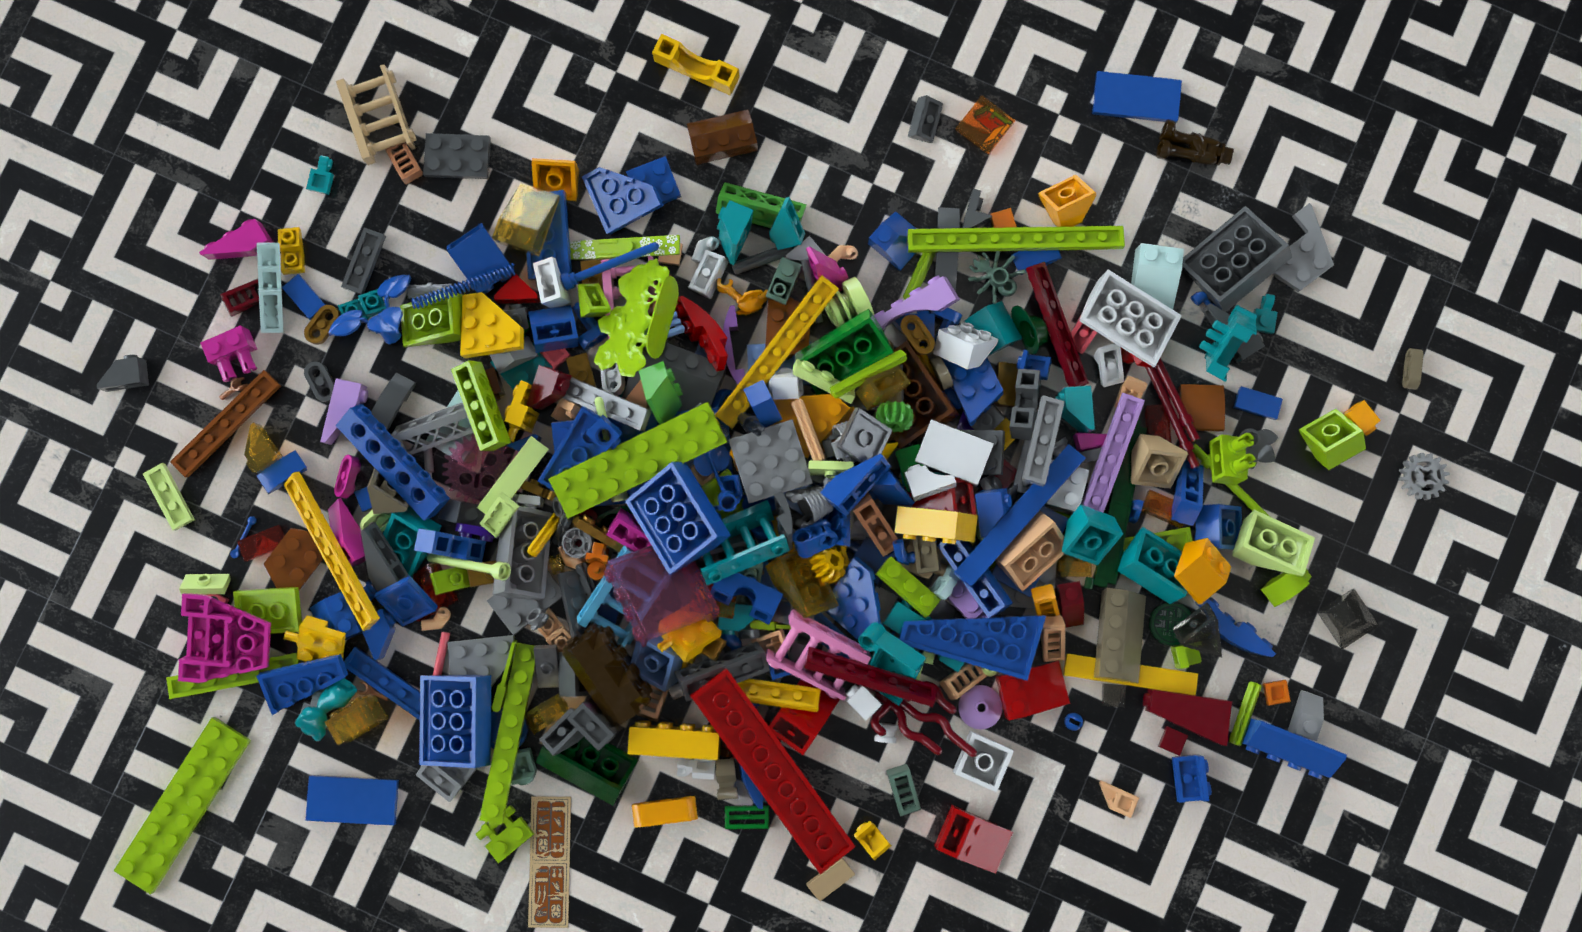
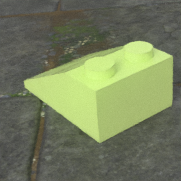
M1254 510L1242 522L1232 556L1253 566L1303 576L1315 537Z

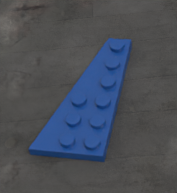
M1046 616L910 620L903 622L899 640L913 648L1028 680Z

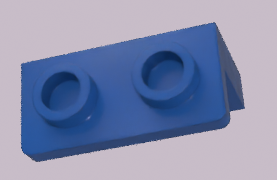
M1196 754L1172 757L1177 802L1209 801L1211 785L1207 782L1206 773L1209 772V766L1204 756Z

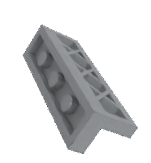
M462 402L398 425L393 431L392 436L401 443V446L408 454L412 455L472 434L473 430L472 427L464 428L458 425L459 420L468 419ZM446 426L453 429L452 434L446 435L439 432L440 427ZM428 433L433 435V441L428 442L420 439L421 434ZM407 439L415 442L413 448L406 449L402 441Z

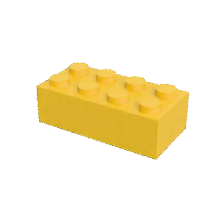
M638 720V722L629 727L627 754L718 760L720 757L721 738L711 725L695 728V724L682 723L680 727H675L673 722H660L658 725H651V721Z

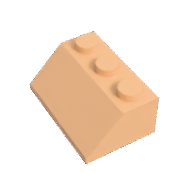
M1039 511L995 562L1023 592L1064 555L1062 552L1064 536L1056 523Z

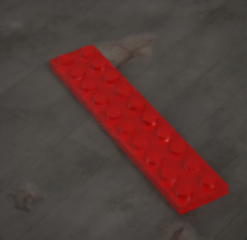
M724 669L690 695L820 875L855 848L853 842L728 669Z

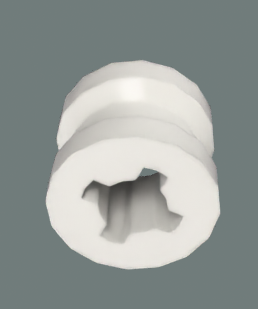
M880 723L887 732L885 736L875 735L874 741L896 743L895 731H897L898 725Z

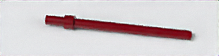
M1160 358L1155 368L1180 416L1179 421L1182 428L1185 427L1191 441L1195 442L1200 439L1193 425L1195 421L1192 415L1188 414Z
M1145 367L1181 444L1179 447L1188 453L1187 460L1191 468L1199 467L1200 464L1193 451L1195 448L1192 441L1188 440L1155 367Z

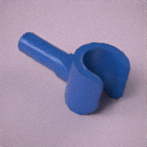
M1196 292L1191 296V300L1197 306L1202 303L1207 306L1211 303L1205 292Z

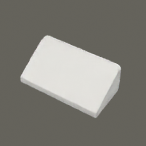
M706 249L688 288L711 299L717 288V279L722 277L728 265V260L724 256Z

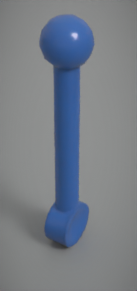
M251 516L248 518L246 529L236 548L230 553L232 558L240 556V549L252 525L257 521L255 517Z

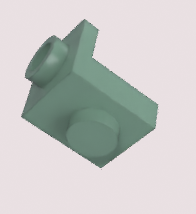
M531 748L518 750L511 782L512 785H527L534 780L537 773Z

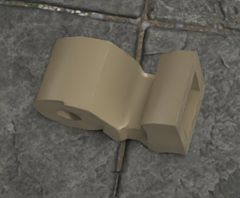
M734 757L730 759L719 758L716 760V779L719 784L717 800L739 799L738 788L736 787L737 777Z

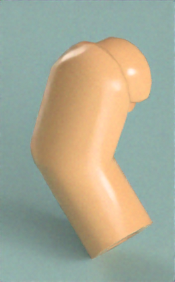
M439 608L433 619L421 620L422 631L442 629L451 616L448 608Z

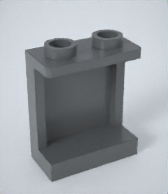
M592 698L582 702L567 718L598 751L623 729L617 723L616 726L612 727Z

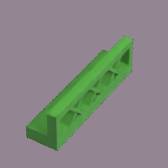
M725 182L718 196L716 213L719 214L721 208L726 207L730 200L753 209V224L772 228L785 198ZM792 201L794 208L800 210L796 213L801 222L806 204Z

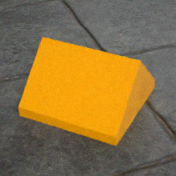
M532 158L534 194L564 190L566 192V200L577 201L579 168L575 161Z

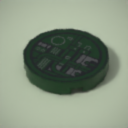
M1175 602L1171 604L1163 603L1151 613L1149 629L1159 643L1167 646H1178L1191 637L1194 629V620L1190 611L1183 605Z

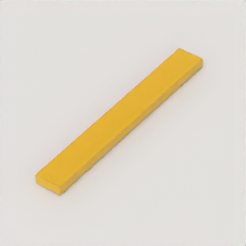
M823 275L820 276L716 412L715 416L733 429L739 421L737 420L739 414L746 412L750 406L743 389L761 380H764L765 384L769 382L839 290L838 287Z
M300 471L293 472L283 485L363 631L369 630L380 618Z

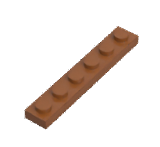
M263 370L170 463L184 477L188 478L281 385L267 371Z

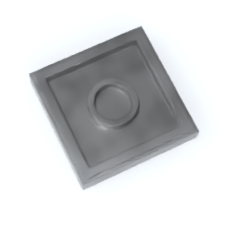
M854 408L836 447L862 463L878 454H882L892 429L862 409Z

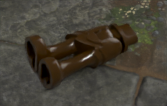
M1167 119L1159 137L1161 141L1156 151L1158 159H1166L1168 156L1191 159L1194 163L1220 165L1223 163L1230 165L1234 148L1226 147L1225 143L1221 144L1219 141L1203 136L1200 133L1192 132L1191 134L1180 132L1176 130V123L1173 120ZM1170 142L1187 144L1189 149L1173 145Z

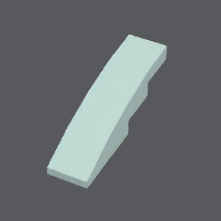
M257 243L261 333H283L280 243Z

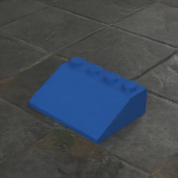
M671 462L625 500L669 575L674 574L715 549L731 536L686 462L683 464L682 462Z
M491 675L420 676L419 765L479 768L491 765Z

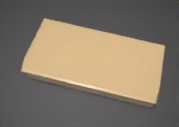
M842 857L821 875H816L806 884L815 897L821 901L852 878L855 873Z

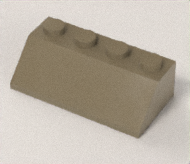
M1114 588L1102 590L1094 678L1139 683L1145 595Z

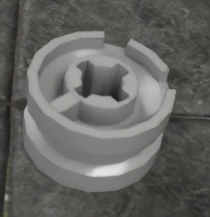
M571 528L562 538V548L570 557L586 558V552L592 553L595 538L578 528ZM581 539L582 545L580 547L574 545V542Z

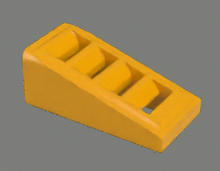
M1052 584L1031 589L1037 616L1060 615Z

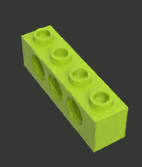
M468 360L452 368L451 372L480 451H494L510 444L508 432L482 362Z

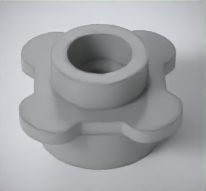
M535 608L528 614L526 620L531 625V630H537L547 622L549 615L545 613L546 610L544 608Z

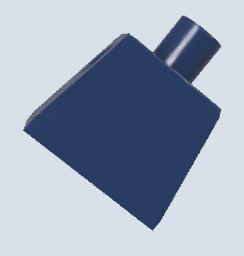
M869 536L864 539L862 544L851 539L850 547H846V550L854 555L853 558H860L874 570V574L877 573L887 558L892 557L896 560L894 551L883 557ZM875 575L874 585L880 588L883 581Z

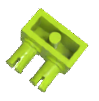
M1244 433L1240 437L1221 434L1209 441L1213 483L1237 485L1248 479V469L1256 465V462H1253L1256 460L1254 455L1246 454V448L1254 444V441H1251L1254 439L1252 434Z

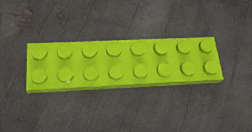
M706 402L617 445L613 450L609 449L549 478V482L569 519L652 479L671 462H682L683 464L728 441L709 402Z
M212 717L113 871L148 894H153L251 740L216 717Z

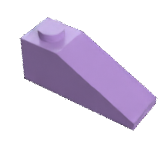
M341 379L335 380L320 442L332 445L342 433L335 425L349 408L366 403L368 398L366 386Z

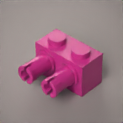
M241 325L200 342L207 361L218 366L223 382H229L231 378H237L230 362L238 358L244 374L250 373L251 369L252 371L257 370L250 353L257 350L250 330Z

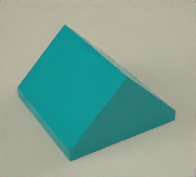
M1002 301L985 306L964 320V323L972 324L973 328L977 330L988 331L991 333V336L998 339V343L988 356L1022 339Z

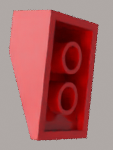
M1059 660L1031 667L1028 680L1006 674L995 676L1005 718L1009 721L1070 704Z

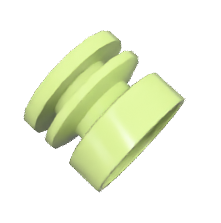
M855 276L842 282L844 293L841 294L837 291L833 296L834 298L825 307L830 321L836 328L844 324V321L851 320L852 317L859 315L868 308L874 315L868 296Z

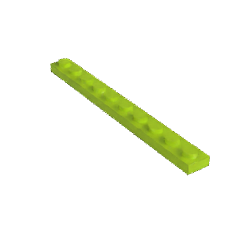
M1123 226L908 229L907 231L908 253L1123 249L1125 247Z

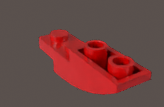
M679 296L675 311L685 328L684 333L688 334L691 342L699 341L700 346L704 348L709 363L713 365L716 372L724 370L728 358L725 350L727 336L706 311L686 297Z

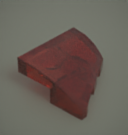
M429 563L413 574L414 581L438 605L436 611L418 619V622L435 615L439 608H447L458 601L454 591L435 595L430 574L442 571L443 569L440 564Z

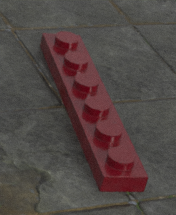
M1042 262L1026 268L1028 279L1032 284L1043 320L1048 328L1051 342L1056 350L1058 361L1061 364L1068 386L1076 387L1089 384L1046 263Z
M809 647L806 652L804 665L806 669L933 707L935 703L936 685L813 647Z

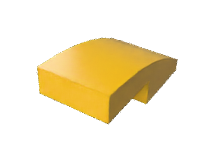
M299 227L278 229L281 272L283 275L305 273L301 229Z

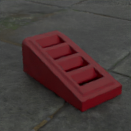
M258 279L220 294L230 317L259 304V296L254 289L256 286L259 288ZM250 290L254 298L249 299L246 291ZM240 294H242L245 300L243 303H241L238 297ZM234 298L237 304L234 307L230 301V299Z

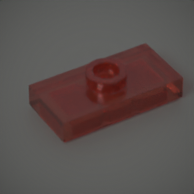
M1163 405L1145 406L1147 435L1160 436L1172 443L1170 420Z
M276 525L241 539L237 543L244 561L248 562L273 552L285 535L281 525Z

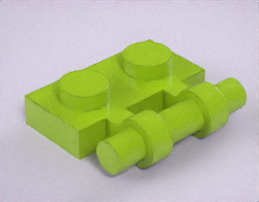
M511 805L505 810L503 820L507 827L505 830L498 834L495 829L500 824L485 822L476 833L479 840L489 836L491 841L485 847L497 863L504 860L534 835V832L522 817H519L516 821L512 820L510 816L516 811Z

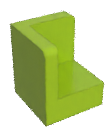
M1193 641L1170 647L1175 668H1188L1189 665L1202 662L1198 648L1202 646L1201 641Z

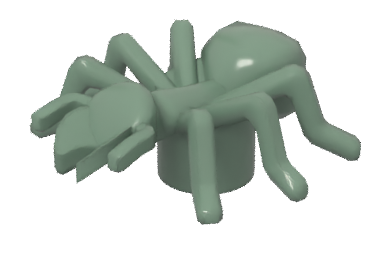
M996 251L993 268H991L989 257L983 252L982 255L985 259L977 255L980 261L973 260V264L977 269L971 265L969 268L975 273L986 272V275L978 278L975 276L969 277L968 280L980 282L990 278L977 291V294L979 295L984 292L991 284L993 286V304H996V289L1002 296H1012L1017 290V284L1011 278L1025 274L1026 270L1023 269L1008 274L1006 268L1014 260V255L1002 267L997 268L1000 251Z

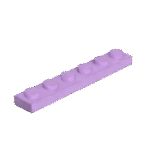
M1126 393L1121 394L1082 500V505L1104 512L1145 400Z

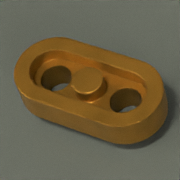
M332 305L322 306L305 327L304 336L306 340L315 345L324 343L330 336L329 330L331 325L341 315L340 311ZM329 314H333L332 320L327 319ZM320 331V336L315 338V332Z
M913 314L905 316L900 324L901 332L917 354H930L935 346L933 336L918 316ZM912 323L915 325V329L909 330L907 325ZM925 341L927 347L921 348L919 343Z

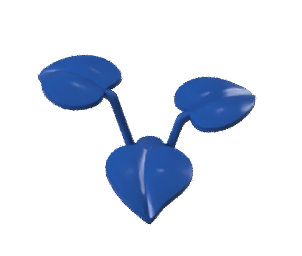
M394 276L385 280L379 286L377 294L379 297H384L386 309L381 313H378V315L368 321L362 317L363 313L361 310L345 312L333 322L329 335L346 336L355 332L361 323H366L369 330L376 334L380 333L387 344L398 341L401 337L399 324L403 312L399 307H390L389 299L397 298L405 292L409 286L411 276Z
M724 445L693 459L695 469L699 474L709 476L714 473L721 490L717 498L719 505L713 506L715 510L733 511L742 499H744L742 502L743 509L767 500L771 510H775L774 496L749 503L746 493L744 496L736 498L732 491L725 490L717 472L724 470L730 461L729 452Z

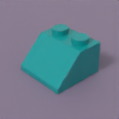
M729 200L727 206L722 207L718 216L720 221L717 229L720 230L719 240L730 264L734 265L750 233L753 209Z
M1091 386L1064 387L1057 394L1058 396L1055 397V399L1065 401L1061 417L1079 433H1090L1095 430Z
M1080 504L1067 520L1062 552L1098 565L1120 539L1123 532L1115 517Z

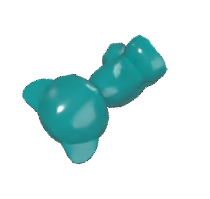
M345 678L326 687L318 699L317 707L304 708L298 716L295 725L301 728L304 734L312 736L315 741H320L325 736L328 725L326 713L336 708L345 707L357 693V688Z

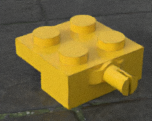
M520 380L519 385L515 386L512 394L514 397L512 403L507 406L504 417H506L504 421L510 427L508 435L511 442H514L518 430L532 434L539 413L534 411L533 408L526 406L532 385Z
M693 601L659 622L657 632L664 641L658 643L657 647L661 652L671 647L686 663L702 653L703 647L721 637L722 631L701 608L698 609Z
M307 615L299 626V634L287 630L284 634V640L296 642L298 660L307 662L341 654L343 658L346 633L328 628V621Z

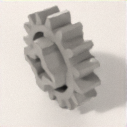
M1419 453L1417 456H1410V461L1403 462L1406 468L1399 469L1403 477L1398 479L1405 483L1401 487L1402 489H1409L1408 496L1415 494L1416 500L1422 499V497L1424 500H1430L1431 497H1439L1438 492H1445L1443 485L1449 484V481L1445 480V476L1450 475V473L1444 472L1443 469L1447 465L1439 464L1440 457L1433 459L1432 453L1426 454V456L1424 453ZM1420 462L1427 463V465H1425V466L1417 465V464L1420 463ZM1424 487H1426V488H1431V489L1428 490V491H1423V490H1421V488H1424Z

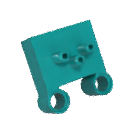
M1236 305L1227 320V325L1218 320L1214 321L1212 328L1220 331L1222 334L1211 328L1208 329L1206 336L1216 342L1210 344L1202 341L1199 346L1200 349L1206 351L1204 357L1206 359V372L1225 382L1227 381V373L1230 370L1227 367L1243 341L1247 343L1252 334H1257L1256 314Z
M877 622L871 623L858 638V642L864 650L875 652L873 656L871 655L868 665L916 679L926 660L925 656L886 631ZM877 691L898 706L904 700V698Z

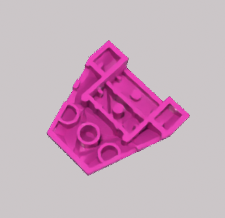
M182 594L181 616H188L187 655L179 659L178 681L202 683L210 679L224 678L232 674H241L269 666L270 622L208 595Z

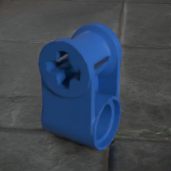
M825 519L798 529L793 534V542L797 553L802 558H809L816 553L831 548L838 541L837 534L831 530L830 522Z

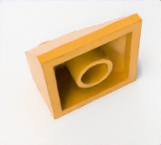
M1076 174L1038 193L1052 222L1057 227H1073L1082 223L1096 197V192Z

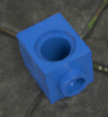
M604 415L585 433L605 452L609 447L613 450L622 441L619 438L622 432ZM603 429L609 430L611 432V439H602L600 431Z

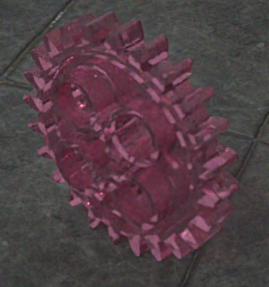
M472 433L471 440L463 436L464 443L461 444L456 440L457 448H448L452 454L444 455L449 462L442 463L443 467L448 468L447 471L442 472V475L449 476L445 484L452 483L449 489L450 492L457 489V498L463 494L464 502L471 497L473 504H475L477 498H480L481 501L484 499L511 463L507 461L511 454L503 453L507 448L506 446L494 451H482L480 465L484 468V471L481 470L479 472L478 487L475 488L476 473L472 467L477 465L479 447L475 435ZM465 451H472L475 457L471 462H464L462 454ZM488 453L496 455V462L492 465L484 462V457ZM467 472L472 475L470 483L463 484L460 482L459 477L462 473ZM485 475H491L494 478V482L490 486H484L481 481Z

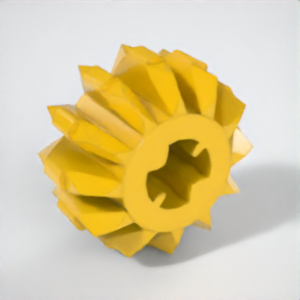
M833 546L812 556L809 562L813 565L811 570L815 571V578L820 577L822 583H834L846 574L845 570L848 566L844 563L846 558L842 557V550L837 551L836 547Z

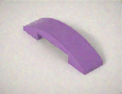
M731 305L725 318L723 332L727 336L725 350L728 354L727 366L734 382L738 385L745 376L744 368L737 370L735 368L730 331L738 330L735 305Z

